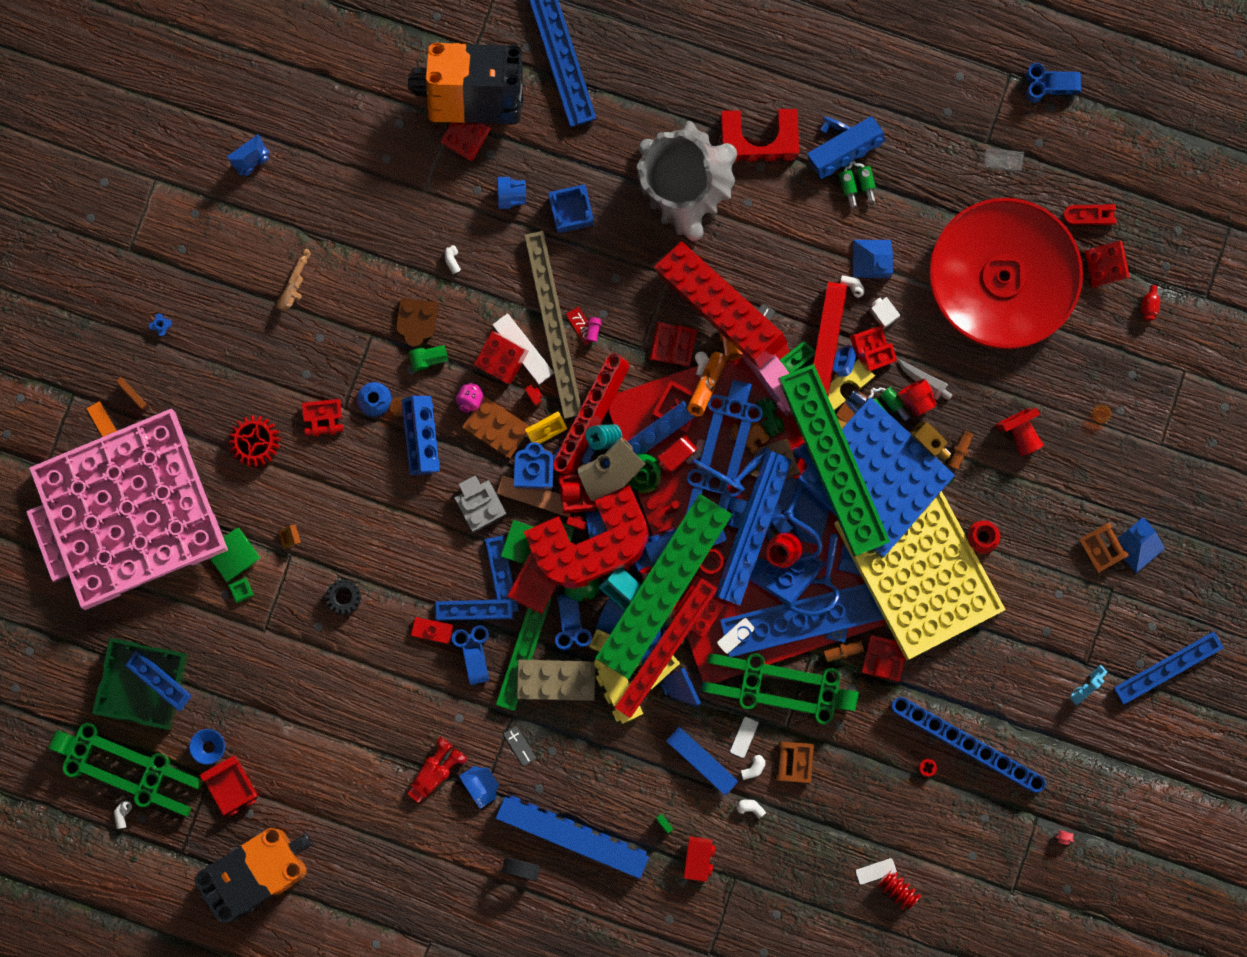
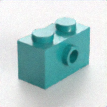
M623 568L608 573L599 585V588L624 611H626L641 587V584Z

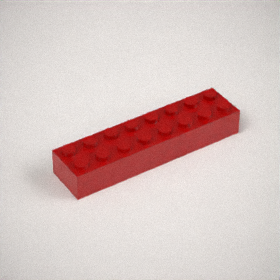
M682 241L654 266L658 276L759 369L787 344L784 334Z

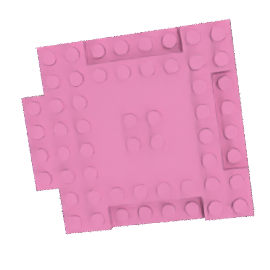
M173 409L164 411L30 467L43 505L27 511L50 577L53 582H57L70 576L79 604L84 610L121 595L120 593L190 564L195 565L228 551L188 450V444L177 415Z

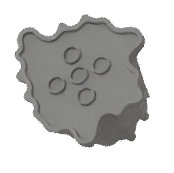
M687 121L681 130L670 133L660 132L654 140L644 139L641 141L639 151L643 157L637 164V177L642 193L650 198L651 209H658L662 212L661 222L663 224H672L677 235H685L691 241H698L704 233L702 226L703 215L706 213L716 214L717 204L721 200L731 199V188L735 182L732 174V165L737 157V150L729 143L712 146L708 134L699 131L693 122Z

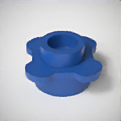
M159 313L156 314L155 320L149 324V328L158 332L159 336H164L169 327L172 326V321L165 319Z

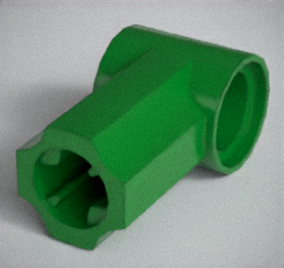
M445 345L429 349L419 348L408 352L412 371H421L432 365L449 362Z

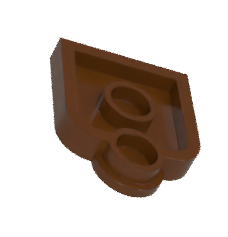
M401 297L397 330L401 336L405 337V341L409 346L417 347L422 344L423 340L433 337L438 315V302Z

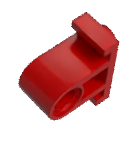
M684 435L658 456L660 459L658 464L665 472L670 471L674 473L698 449Z

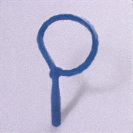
M765 447L737 478L732 479L694 458L691 462L742 492L745 488L740 485V481L759 465L765 458L767 450L770 451V449Z
M799 483L788 510L784 512V515H775L771 518L766 533L770 541L773 538L771 534L772 523L777 519L790 520L809 532L817 541L818 549L816 552L809 555H801L799 560H810L820 555L823 546L817 532L793 517V510L805 488Z
M833 533L830 535L825 576L822 579H814L810 583L824 584L831 588L835 594L833 602L824 609L806 611L798 609L793 605L789 606L781 601L784 606L793 612L806 616H816L830 611L838 603L839 592L831 583L830 578L838 540L837 534Z

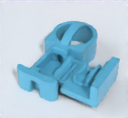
M1100 665L1089 674L1091 677L1089 686L1085 684L1083 687L1075 688L1071 693L1070 700L1076 706L1101 686L1104 682L1102 677L1107 671Z

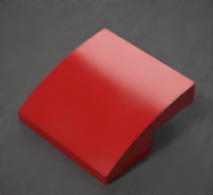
M657 322L650 360L690 367L697 330Z
M882 325L849 336L857 357L867 371L897 361L892 343L887 344Z

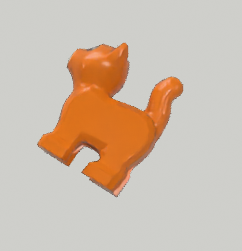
M759 422L751 423L745 445L749 449L750 454L758 449L755 441L761 440L760 442L763 445L770 439ZM734 424L730 429L729 437L731 440L737 439L740 425Z

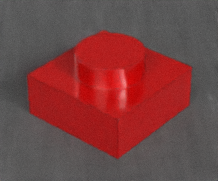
M532 385L525 388V392L535 408L541 405V398L543 396L539 389H534Z
M574 515L573 517H568L566 525L585 532L587 522H584V518Z

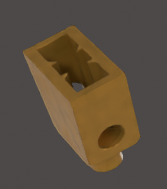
M927 421L918 423L910 432L911 437L931 456H937L944 462L951 455L944 448L948 442Z

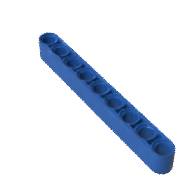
M898 697L891 702V711L895 715L1026 790L1037 793L1045 788L1046 782L1041 775L910 700ZM897 701H902L905 704V709L901 712L895 708ZM914 711H919L922 714L920 721H915L912 718ZM931 720L938 722L939 728L937 731L930 729L929 723ZM948 730H953L956 734L953 741L948 740L946 737ZM967 739L972 742L971 750H966L963 747V742ZM982 749L989 752L987 760H983L980 757ZM999 759H1003L1006 762L1004 770L999 769L997 766ZM1016 769L1023 771V777L1020 780L1014 776ZM1034 778L1040 781L1038 789H1034L1031 786V781Z

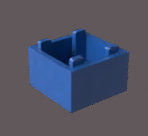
M585 184L548 192L557 233L594 225Z

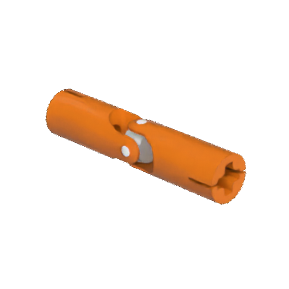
M714 352L711 354L688 404L687 410L694 416L703 415L715 389L716 382L720 378L727 362V358L722 353Z

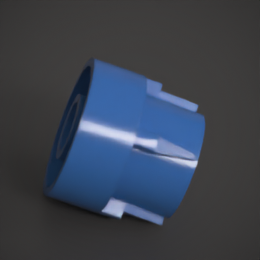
M497 177L498 209H511V206L526 205L525 180Z
M735 497L730 498L728 509L732 516L727 525L735 528L740 527L749 501Z

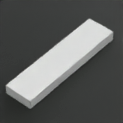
M508 313L493 324V327L499 334L529 350L522 364L539 385L554 374L553 370Z

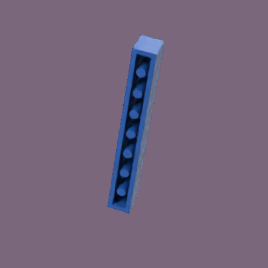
M512 795L509 798H504L496 819L634 877L641 878L649 859L646 856V851L636 848L635 851L628 848L629 844L620 840L617 843L610 841V836L601 832L599 836L592 833L593 829L584 825L581 828L574 826V821L565 817L563 821L556 818L557 814L548 810L545 813L538 811V806L529 802L527 806L521 804V799Z

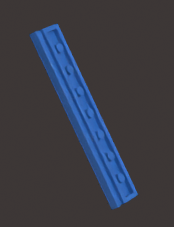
M529 0L570 128L597 120L559 1Z
M767 450L715 593L716 597L737 605L741 604L792 459Z

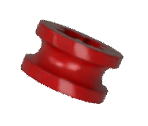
M931 759L923 760L919 765V772L925 777L932 776L937 771V765ZM928 762V765L931 763L933 766L931 768L932 772L929 774L928 771H923L924 763Z

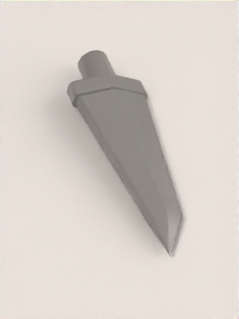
M898 359L902 370L915 382L923 378L927 379L932 388L933 397L936 400L940 396L948 401L953 394L945 390L948 386L947 383Z

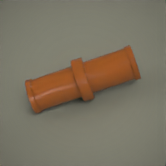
M962 431L957 446L953 448L954 453L948 463L949 467L956 470L960 469L964 456L969 452L967 450L974 437L973 434Z
M860 640L848 645L840 644V647L825 650L824 654L826 661L829 662L840 658L847 659L848 656L863 653L864 649Z

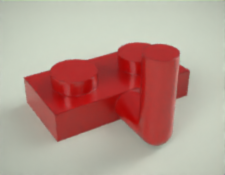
M658 492L640 498L652 535L671 529L666 514L678 510L679 502L673 501L672 504L663 507Z

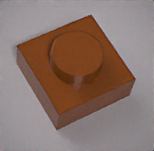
M296 524L289 525L278 531L283 549H288L301 543Z

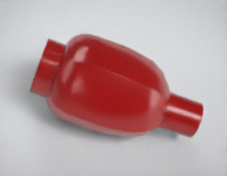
M1150 285L1149 293L1143 297L1141 312L1145 320L1154 321L1155 317L1159 314L1160 297L1157 294L1158 286Z

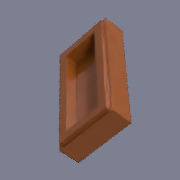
M122 377L117 380L116 383L142 411H146L149 408Z

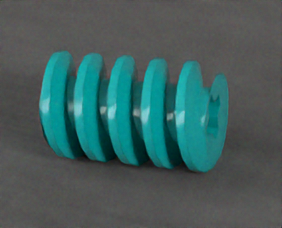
M615 424L591 426L585 432V438L589 446L594 450L610 449L622 437L620 427Z

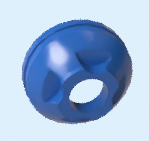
M377 382L364 385L357 395L359 409L370 417L384 415L392 403V396L388 388ZM375 392L379 395L378 402L370 403L368 401L370 393Z
M200 730L190 741V753L201 764L216 763L225 752V741L221 734L215 730ZM208 741H211L215 746L214 751L211 753H206L203 749L204 744Z

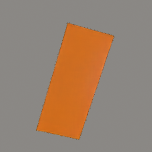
M100 401L86 408L102 437L117 431Z

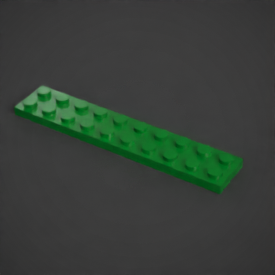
M812 364L779 377L780 386L853 556L856 557L890 543L815 365Z
M701 494L698 495L596 656V660L626 679L630 678L731 518V513Z

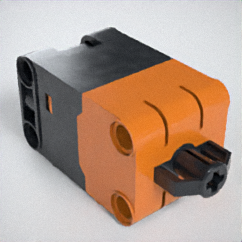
M433 43L429 46L427 68L414 67L408 74V90L415 96L427 97L428 118L432 122L515 125L521 120L523 106L522 49L517 45Z
M269 828L198 872L195 876V884L202 894L205 903L219 922H234L303 879L307 869L298 854L310 846L314 847V844L305 831L302 836L290 842L282 830Z

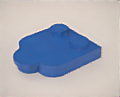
M533 442L528 444L524 450L518 451L515 455L514 488L552 489V454L544 450L539 443Z

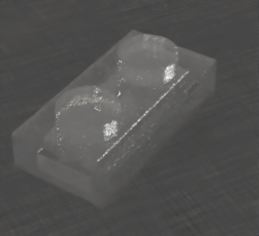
M986 148L983 168L1021 172L1024 152Z

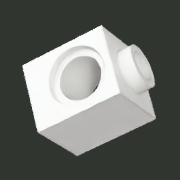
M887 297L883 300L879 298L871 304L873 307L870 313L879 325H882L883 329L900 317V314Z

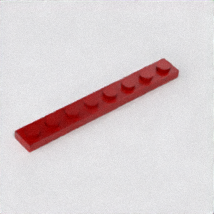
M700 578L614 708L629 718L633 716L717 591L716 587Z

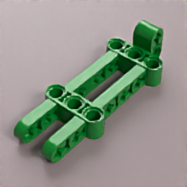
M708 653L706 663L743 670L740 689L703 682L701 691L738 699L739 706L743 709H752L756 706V703L812 713L814 720L819 724L830 723L835 708L847 711H855L859 692L838 689L840 674L835 669H826L821 675L764 664V658L760 654H751L746 660ZM752 657L759 659L760 664L757 668H753L750 665ZM828 672H832L835 675V680L832 683L826 680ZM762 674L819 685L815 704L759 693ZM749 676H753L756 680L753 687H749L746 683V679ZM825 691L831 693V700L825 702L822 698V694ZM745 695H749L752 698V703L749 706L743 704V697ZM821 710H825L828 714L825 721H821L818 717Z
M89 723L83 724L79 728L76 737L55 730L48 746L51 750L67 755L63 765L65 775L75 778L84 773L135 795V803L140 807H150L153 803H156L188 817L192 807L158 793L165 776H168L199 790L203 784V780L170 767L168 756L158 753L149 758L99 737L97 726ZM88 727L93 729V735L90 738L85 736V730ZM80 745H83L86 749L82 756L77 754V748ZM94 746L146 767L140 784L137 785L88 764L87 762ZM159 757H163L165 760V764L161 768L156 766V760ZM72 763H75L78 767L74 774H71L69 771V766ZM151 775H155L157 778V783L153 786L148 784V778ZM143 793H147L149 796V801L146 804H142L140 801V796Z

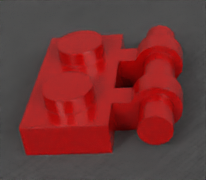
M340 399L302 403L304 423L312 422L311 428H305V436L313 435V437H316L319 434L330 433V435H334L336 432H344L343 424L335 425V419H343ZM329 420V426L318 427V421Z

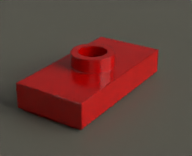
M415 617L411 636L449 644L453 625Z

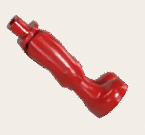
M441 736L437 740V752L434 756L425 760L424 766L419 771L414 782L411 784L412 788L407 793L418 803L424 797L427 798V795L435 790L444 779L448 778L450 774L449 769L457 763L464 764L468 760L464 754L454 748L447 760L439 766L442 758L453 748Z

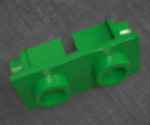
M764 397L762 400L757 401L756 405L763 412L761 419L768 418V420L762 422L766 434L771 438L776 436L777 433H784L783 427L785 425L782 418L777 414L775 401L771 397Z

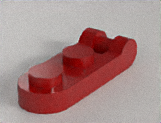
M1071 205L1065 209L1063 219L1069 225H1116V218H1114L1116 205ZM1102 212H1107V217L1102 218Z

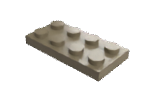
M518 660L517 699L594 701L595 664L594 662Z

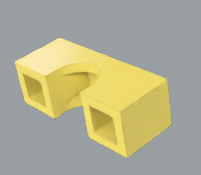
M859 359L854 362L850 375L838 377L835 374L831 379L828 398L834 411L846 401L840 393V387L843 384L850 383L859 391L875 376L871 371H867L863 367Z

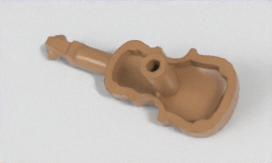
M308 249L302 251L303 256L298 259L291 277L277 301L276 308L281 311H287L292 306L294 299L299 301L302 297L296 291L303 280L300 273L304 265L307 264V259L311 254Z

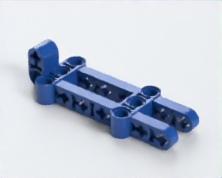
M735 379L732 381L728 397L713 395L708 402V407L714 414L700 461L710 467L724 415L741 419V425L727 472V477L731 479L737 478L751 423L760 421L763 416L762 409L759 406L747 403L751 394L752 384ZM715 398H719L722 401V406L719 409H714L711 405L712 400ZM734 403L739 404L741 407L738 414L730 412V406ZM752 408L759 410V416L756 419H751L748 415L749 410ZM700 467L691 470L687 480L694 487L686 514L698 495H702L704 489L720 493L721 498L718 506L728 511L730 498L741 494V491L738 490L735 494L730 493L728 490L729 484L719 479L720 486L713 489L710 486V480L715 477L714 475ZM695 472L700 473L702 476L701 481L697 484L691 480V476Z

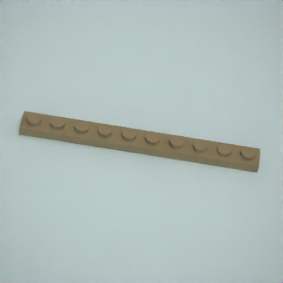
M544 232L530 233L525 235L563 416L564 419L577 417L581 409V403Z

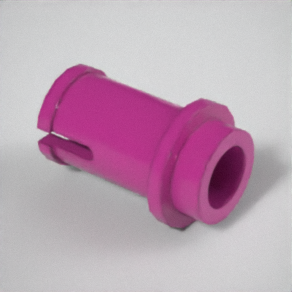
M590 317V320L587 321L589 325L585 340L597 342L599 327L602 326L601 319Z

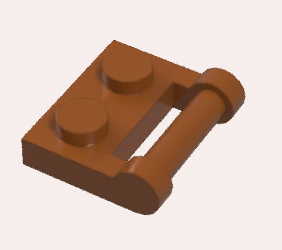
M1110 522L1079 539L1098 573L1129 556L1113 533ZM1105 532L1117 553V556L1112 558L1100 537V534Z
M779 742L780 757L776 781L811 783L814 744ZM788 748L794 749L792 776L786 775Z

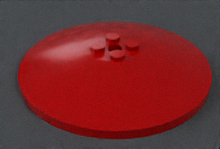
M995 198L966 208L947 224L934 246L929 275L934 300L944 318L956 331L969 340L987 347L1017 349L1046 339L1065 323L1073 312L1081 293L1083 267L1080 252L1073 236L1055 215L1045 208L1026 200ZM1007 272L1009 280L1002 281L999 278V273Z

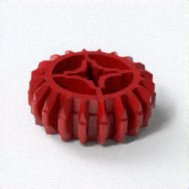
M251 415V421L244 417L245 423L242 424L240 421H237L240 427L237 429L233 426L232 430L236 433L229 434V437L234 440L228 441V444L231 446L235 445L230 449V452H236L234 455L235 459L241 457L239 461L241 464L247 460L246 465L248 467L251 466L252 461L255 467H258V461H261V464L264 466L266 465L265 458L271 462L272 458L269 455H277L273 449H280V446L275 444V442H279L281 439L280 437H274L279 434V431L273 430L275 428L274 423L268 426L269 419H265L262 423V416H259L257 421H255L254 415ZM255 427L251 434L242 435L246 429ZM261 428L268 431L270 442L260 437ZM257 436V440L260 442L254 445L249 442V440H254ZM239 441L248 444V455L241 451ZM268 447L262 454L254 456L257 449Z

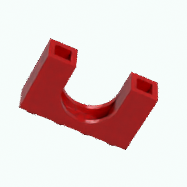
M778 109V136L774 142L763 147L751 145L743 137L741 110L722 111V144L729 143L736 148L737 157L734 162H737L738 159H746L748 162H754L757 159L775 161L776 158H784L787 161L795 160L799 156L797 109Z

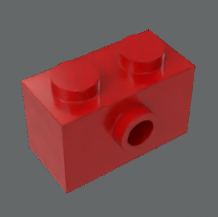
M689 836L684 870L685 879L707 881L708 876H712L713 865L710 864V857H714L716 848L715 845H712V839Z

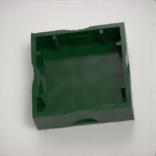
M110 638L104 660L103 677L98 686L92 714L171 731L176 709L125 665L135 650H139L182 686L189 655Z

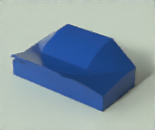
M474 766L459 776L480 809L496 799V791L499 784L488 767L479 768Z

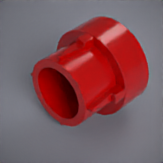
M926 378L910 384L898 393L903 405L909 408L915 417L926 413L937 404L933 397L932 388Z
M985 520L974 523L966 534L969 545L978 554L992 552L1000 542V532L995 523ZM981 532L986 533L988 541L981 542L978 539V534Z
M790 532L779 533L770 540L765 557H767V560L772 565L786 568L794 564L801 557L802 543L796 535ZM781 546L786 549L787 554L782 551Z
M712 547L698 568L697 575L705 580H715L722 576L727 563L724 553L720 549ZM708 558L713 559L716 563L715 567L707 568L705 560Z

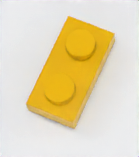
M556 412L526 428L525 431L531 443L541 444L567 430V427L560 413Z

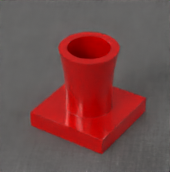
M1027 408L995 424L998 431L1007 432L1011 430L1020 456L1030 454L1044 446L1030 422L1031 419L1040 415L1037 408Z

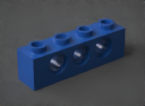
M410 396L402 399L410 475H429L439 472L440 462L438 459L431 396Z

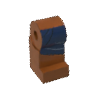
M854 389L837 412V419L847 423L862 407L868 397Z

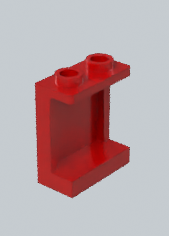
M234 755L200 775L218 804L223 816L228 815L231 817L239 812L238 808L243 805L249 807L256 802L255 798L259 797L239 760Z

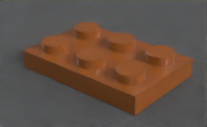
M484 396L479 408L471 413L462 428L511 459L527 435L525 429L530 426Z

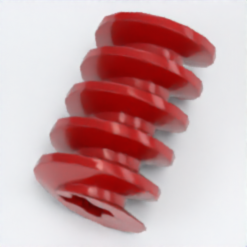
M891 869L880 880L877 887L879 888L884 885L883 893L890 891L888 898L896 897L894 904L901 902L900 909L908 908V911L921 897V894L913 895L915 889L908 890L910 884L907 882L902 885L904 878L896 879L898 872L891 874Z

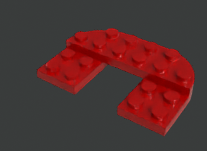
M630 485L595 500L607 531L577 545H571L559 516L524 531L541 572L550 582L562 585L565 588L585 587L589 585L588 582L619 568L624 567L626 569L642 556V551L648 542V527Z

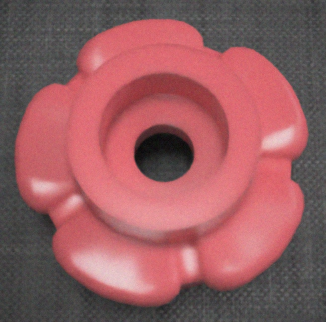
M1058 830V834L1055 836V838H1058V843L1069 845L1070 842H1074L1073 833Z

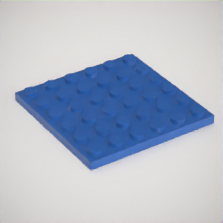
M870 397L846 423L842 431L890 540V543L873 549L883 558L955 475L936 457L931 456L911 437V434ZM812 462L797 480L835 514L815 465Z

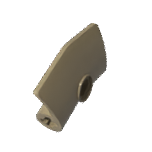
M622 437L604 455H600L596 460L578 467L580 479L591 501L622 489L645 465V462L632 451V446ZM606 460H609L610 464L609 467L606 469L605 462Z

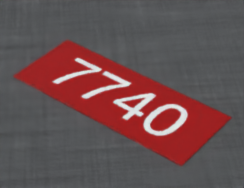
M578 306L566 313L586 346L591 343L585 340L589 324Z

